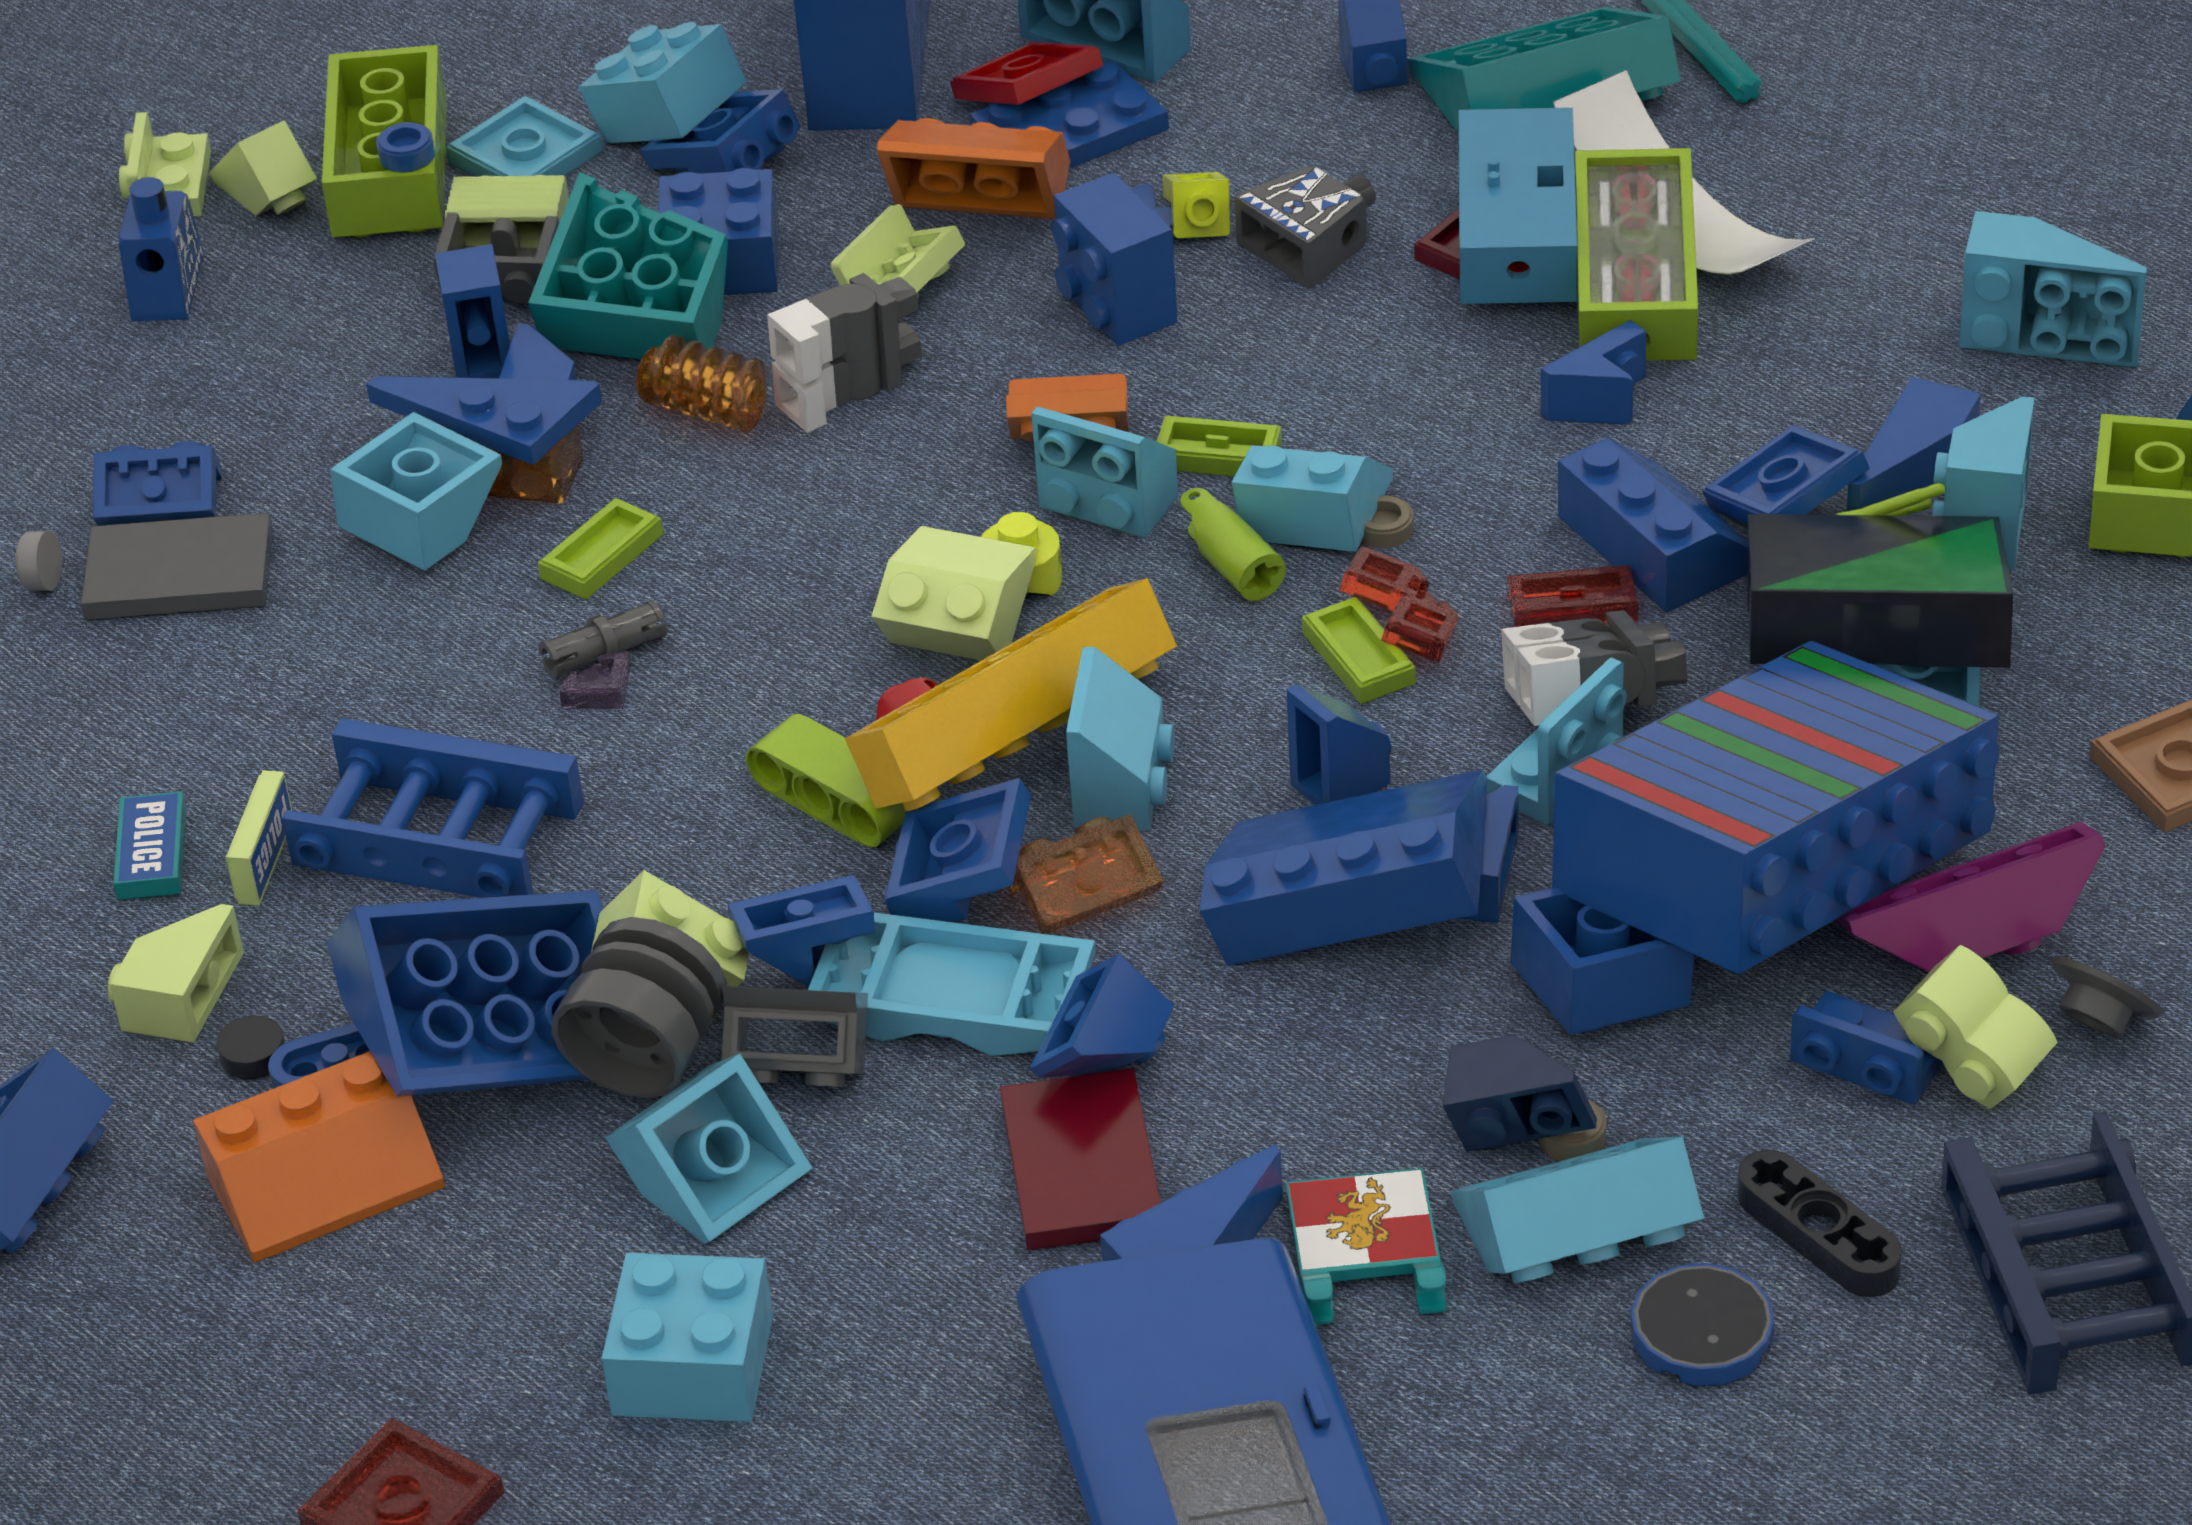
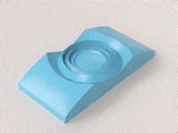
M874 912L875 933L853 937L838 944L827 943L825 945L808 990L868 993L866 1036L881 1042L922 1033L938 1038L955 1039L989 1056L1037 1052L1075 977L1091 968L1096 953L1095 940ZM830 1022L838 1026V1022Z

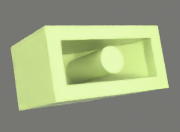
M285 120L238 142L209 172L216 185L255 216L274 208L277 215H282L296 208L307 200L303 192L317 180L315 173Z
M217 905L134 940L122 963H118L113 967L108 981V997L115 1004L121 1031L195 1042L244 954L234 906Z

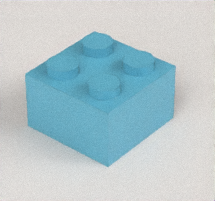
M687 22L673 29L659 30L658 26L651 25L634 32L628 38L629 45L619 53L599 61L594 67L596 72L583 82L579 89L605 143L609 144L683 138L748 81L721 24L697 26L695 22Z
M626 1253L601 1358L611 1416L752 1422L773 1320L765 1258Z

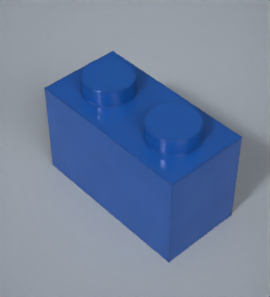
M489 244L435 253L456 378L499 379L510 342L493 245Z

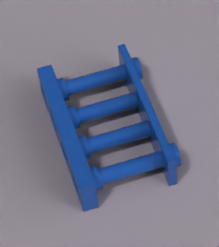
M341 718L331 734L341 779L320 815L286 810L282 821L291 863L295 866L482 898L532 895L533 888L525 848L543 815L575 820L584 804L576 756ZM367 785L398 790L379 825L347 820ZM425 795L458 800L439 835L406 830ZM484 805L517 810L498 845L465 840Z

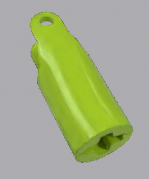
M1192 488L1184 492L1180 498V503L1192 516V522L1188 527V534L1197 543L1200 554L1247 600L1259 601L1275 592L1283 582L1286 574V565L1283 558L1236 512L1224 503L1217 501L1207 490ZM1199 496L1196 499L1191 500L1192 497Z

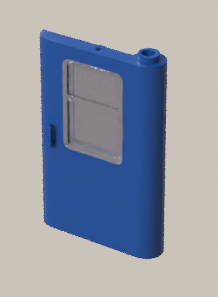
M1258 1238L1055 1268L1038 1273L1029 1278L1020 1287L1016 1296L1017 1304L1091 1525H1392L1288 1249L1281 1241L1272 1238ZM1306 1404L1309 1405L1317 1429H1315Z

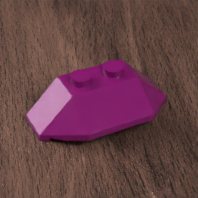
M2080 821L2052 833L1890 888L1839 917L1836 921L1853 935L1928 972L1959 945L1970 949L1981 958L2001 951L2006 955L2025 953L2039 947L2042 944V937L2061 931L2105 849L2102 834Z

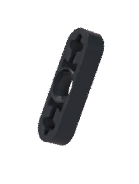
M1761 1150L1748 1155L1741 1162L1738 1170V1201L1748 1214L1852 1294L1862 1297H1878L1889 1293L1897 1286L1900 1280L1902 1247L1899 1240L1891 1232L1796 1159L1784 1152ZM1778 1183L1781 1184V1185H1782V1189H1781L1780 1187H1778L1776 1184H1778ZM1810 1215H1825L1835 1220L1837 1225L1826 1231H1814L1803 1226L1800 1221ZM1856 1257L1860 1259L1862 1263L1857 1262Z

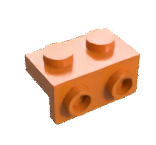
M1122 373L1013 379L1008 384L1009 395H1006V409L1011 439H1023L1034 442L1031 413L1037 406L1129 432L1127 379Z

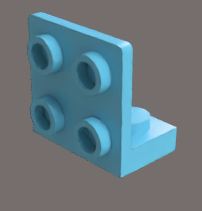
M1612 657L1609 658L1545 718L1523 743L1486 776V795L1504 785L1518 786L1519 813L1549 827L1554 822L1555 772L1623 738V709L1627 699V693L1623 689L1624 663Z

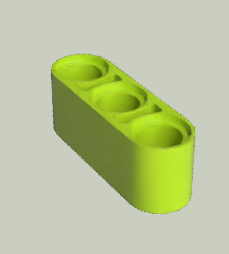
M792 714L745 753L747 768L760 787L861 845L869 848L877 847L903 825L906 811L902 803L875 808L844 739L845 737L807 716Z

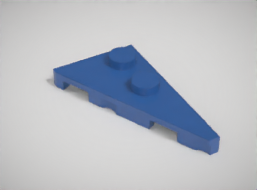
M375 376L366 384L369 403L406 417L415 412L482 446L532 465L539 461L602 402L600 384L592 380Z

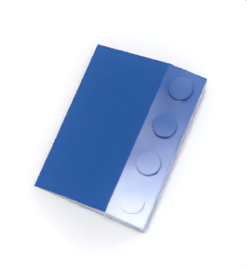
M1476 770L1238 821L1205 864L1199 910L1226 965L1229 966L1477 915L1487 777L1484 770Z
M598 890L354 906L327 941V946L342 1004L396 1096L590 1080L578 1072L560 1053L551 1031L554 1013L570 985L581 975L582 964L591 953L599 913L603 910Z

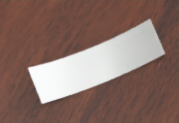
M1627 70L1553 102L1555 108H1573L1574 146L1577 150L1669 148L1644 108ZM1692 177L1696 269L1715 274L1730 275L1741 273L1814 240V238L1804 240L1786 239L1750 226L1714 200Z

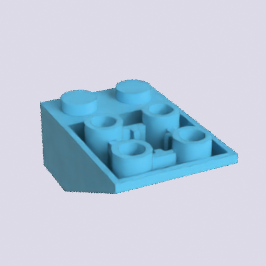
M1975 211L1965 252L1959 347L2137 368L2147 267L2035 217Z

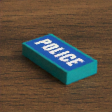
M183 791L120 797L113 881L117 900L181 894L187 811Z

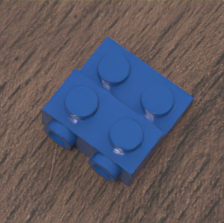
M784 89L740 91L730 96L683 138L652 140L640 151L649 169L673 168L675 172L688 170L697 174L731 172L740 168L760 170L764 160L779 154L785 148V144L791 143L795 139L801 125Z
M1020 778L935 801L920 808L906 811L900 838L895 845L896 855L890 880L885 887V902L890 915L955 923L967 919L972 896L991 894L1001 888L1013 885L1032 797Z

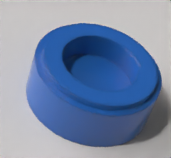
M406 122L392 125L385 129L376 141L379 161L384 168L390 171L411 172L427 166L435 157L431 131L417 123Z

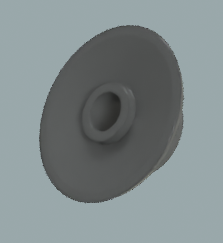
M2063 957L2052 958L2053 970L2070 983L2059 1008L2074 1020L2106 1035L2120 1038L2132 1014L2156 1019L2164 1014L2163 1008L2157 1002L2129 984L2078 961Z

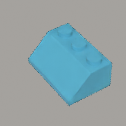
M1683 1137L1642 1138L1450 1191L1454 1206L1488 1273H1511L1513 1283L1525 1282L1553 1274L1554 1270L1551 1261L1571 1255H1577L1579 1265L1618 1256L1620 1252L1617 1243L1636 1237H1643L1645 1247L1681 1239L1686 1236L1683 1224L1704 1219Z

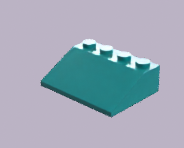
M1609 6L1407 58L1410 72L1458 132L1459 110L1555 108L1554 101L1626 70L1641 101L1663 95L1662 86L1681 82L1669 17Z

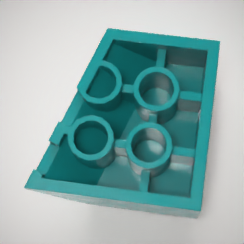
M579 172L528 302L537 331L554 346L562 350L706 367L722 324L728 246L726 234L670 210L664 213L657 212L641 205L638 196L624 190H620L618 194L599 187L596 178Z

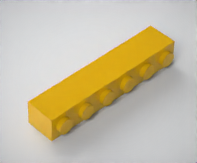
M1148 578L1104 590L844 738L875 808L902 803L905 811L920 808L941 796L937 787L949 780L950 785H954L982 773L985 770L982 760L992 754L995 759L1002 758L1029 745L1030 742L1026 734L1035 729L1039 733L1046 732L1067 723L1083 647H1096L1137 679L1157 670L1159 666L1156 658L1177 647V644Z

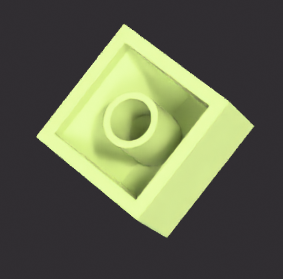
M920 526L888 560L871 617L890 643L983 660L1012 643L1038 550L1036 547Z

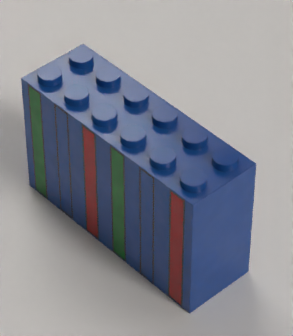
M1809 641L1555 772L1552 888L1556 887L1565 892L1566 897L1586 906L1589 905L1601 913L1734 973L1741 974L1991 832V825L1995 817V804L1993 802L1995 767L2000 754L1997 743L1999 715L1814 641Z

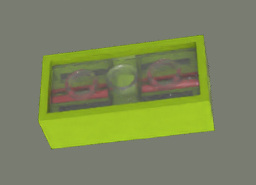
M1691 148L1575 150L1579 347L1631 320L1646 330V361L1697 360L1698 293Z

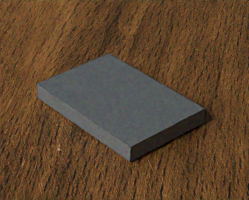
M270 513L91 526L81 599L84 619L94 620L266 606L273 534Z

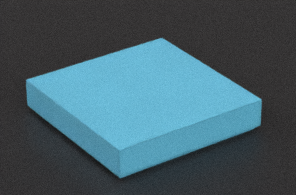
M527 96L522 97L446 146L448 162L473 176H565L603 151L600 134Z

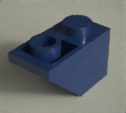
M1515 1034L1450 1047L1442 1106L1466 1152L1596 1128L1597 1117L1575 1072Z

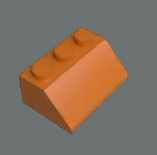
M922 118L917 121L897 120L878 140L876 150L894 204H900L905 208L1056 219L1054 195L1065 191L1070 166V157L1063 132H1054L1041 126H1032L1024 130L999 128L994 124L977 122L972 125L945 124L932 118Z
M370 1051L193 1120L206 1176L253 1263L445 1188L442 1173L412 1096H396Z

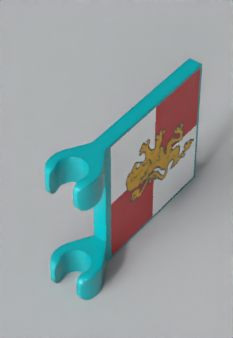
M1423 1168L1286 1182V1194L1301 1286L1316 1325L1335 1322L1332 1304V1282L1413 1274L1419 1313L1429 1314L1447 1311L1444 1290L1446 1287L1445 1270L1440 1259Z

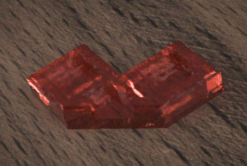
M1364 546L1359 548L1347 568L1339 589L1341 592L1393 612L1387 621L1381 641L1438 663L1453 639L1460 620L1458 614L1447 601L1437 602L1429 593L1428 587L1430 582L1416 566Z

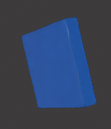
M1792 425L1710 483L1702 492L1709 508L1748 524V514L1806 515L1864 474L1870 467L1863 451L1797 425Z

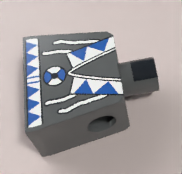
M1307 166L1242 192L1234 197L1237 243L1310 289L1364 247L1367 240L1366 208L1373 205L1376 200L1373 185L1365 176L1360 174L1341 183L1317 167Z

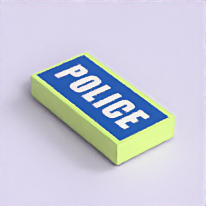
M262 770L226 855L234 896L238 904L260 906L286 840L282 817L286 810L292 811L284 772Z

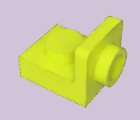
M1219 172L1162 174L1163 197L1172 205V233L1175 237L1227 236L1230 233L1228 178Z

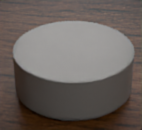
M50 530L27 531L18 542L16 569L20 582L27 590L51 591L57 587L62 574V551L57 536Z

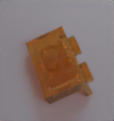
M1129 814L1110 821L1107 816L1098 817L1084 823L1075 830L1073 836L1052 843L1049 838H1044L1020 849L1013 885L1009 886L1011 893L1021 890L1041 933L1048 934L1158 892L1164 880L1132 815Z

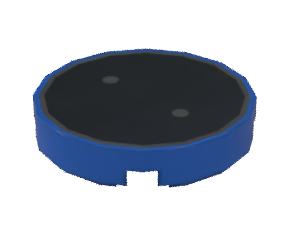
M1709 1263L1678 1265L1656 1274L1638 1291L1631 1309V1333L1636 1352L1649 1368L1662 1376L1664 1369L1669 1373L1680 1375V1383L1694 1386L1722 1385L1751 1374L1761 1364V1356L1767 1351L1768 1347L1770 1350L1774 1339V1316L1771 1300L1756 1281L1739 1271Z

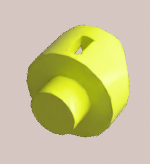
M1012 512L1004 515L997 524L983 532L981 536L983 538L1036 547L1038 555L1027 593L1052 596L1058 591L1063 582L1059 535L1051 526L1037 520L1029 513Z

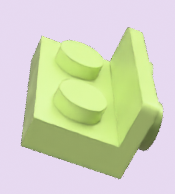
M148 112L136 113L133 133H126L124 138L125 157L128 165L120 166L119 185L122 198L129 199L130 186L136 180L153 177L163 182L165 191H183L188 194L193 215L202 216L211 156L208 133L186 134L177 132L166 136L153 137Z

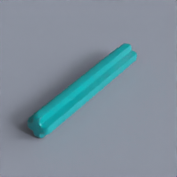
M1640 0L1653 14L1669 17L1671 33L1738 103L1745 104L1751 98L1757 100L1760 97L1762 91L1759 87L1762 79L1685 0Z

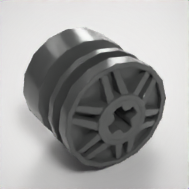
M628 917L613 921L599 934L593 945V951L582 964L581 975L570 985L554 1013L551 1034L560 1053L578 1072L599 1086L625 1096L653 1098L666 1095L682 1080L697 1052L698 1040L709 1030L713 1016L721 1008L724 1002L722 986H727V981L720 964L701 943L680 929L653 919Z

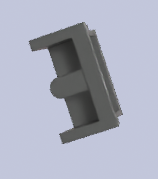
M447 212L435 253L477 247L465 245L459 214ZM558 216L546 217L538 248H520L516 225L511 220L505 218L495 221L491 233V242L502 297H506L515 303L524 304L529 302L558 228ZM434 255L433 261H434L435 270H436V274H437V278H438V283H439V287H440L439 276H438V270H437V264H436V259H435V255Z
M722 986L724 1000L722 1060L740 1053L759 1083H778L779 1070L805 1071L804 1085L845 1087V1074H864L868 993ZM748 1018L838 1022L837 1056L746 1051Z

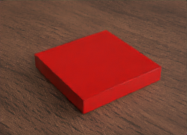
M1031 42L953 77L950 84L954 98L958 100L1019 105L1102 67L1103 62L1099 48L1094 46Z

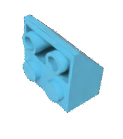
M1038 406L1031 413L1039 507L1146 538L1179 496L1176 449L1140 435Z

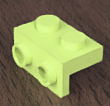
M900 204L891 205L831 262V269L840 285L850 284V278L865 273L878 285L901 277L918 294V291L929 280L939 277L949 269L950 264L948 261L966 244L956 225L914 231L903 207Z

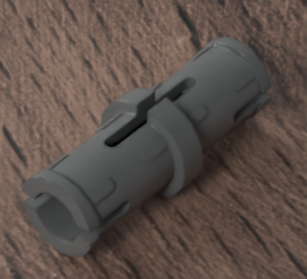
M650 600L641 606L606 618L604 615L601 616V614L588 618L585 627L550 640L540 641L539 653L541 655L549 653L550 657L542 659V663L549 676L556 679L561 677L562 674L599 660L605 664L614 662L619 659L620 652L654 639L666 637V624L657 626L655 623L664 619L662 611L655 601Z

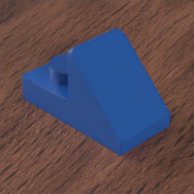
M1629 320L1541 368V416L1548 421L1606 424H1628L1632 422L1633 384L1646 377V330Z
M855 875L728 904V915L735 923L738 935L746 951L808 987L814 975L812 947L827 943L838 944L853 937L875 933L874 910Z

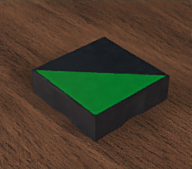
M1748 514L1747 605L1749 613L1750 664H1766L1809 641H1814L1869 664H1897L1923 667H2011L2013 589L1999 517Z

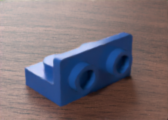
M181 441L174 443L170 448L144 449L135 445H122L115 447L111 452L94 453L93 519L96 525L104 526L216 517V481L222 479V467L213 446L203 445L194 441Z
M1827 990L1813 1009L1799 1006L1792 1016L1791 1061L1912 1105H1916L1943 1063L1942 1060L1915 1046L1907 1037L1905 1030L1894 1014Z

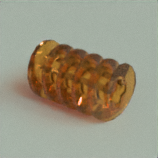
M673 334L667 337L660 347H651L643 356L637 368V393L643 402L652 405L659 404L661 407L673 411L678 409L681 413L693 417L699 415L703 420L713 423L719 421L721 425L733 429L739 427L741 431L749 433L756 427L765 407L767 390L766 366L764 361L756 358L746 362L744 356L736 352L726 356L723 349L715 346L706 350L703 343L695 340L686 344L683 337Z

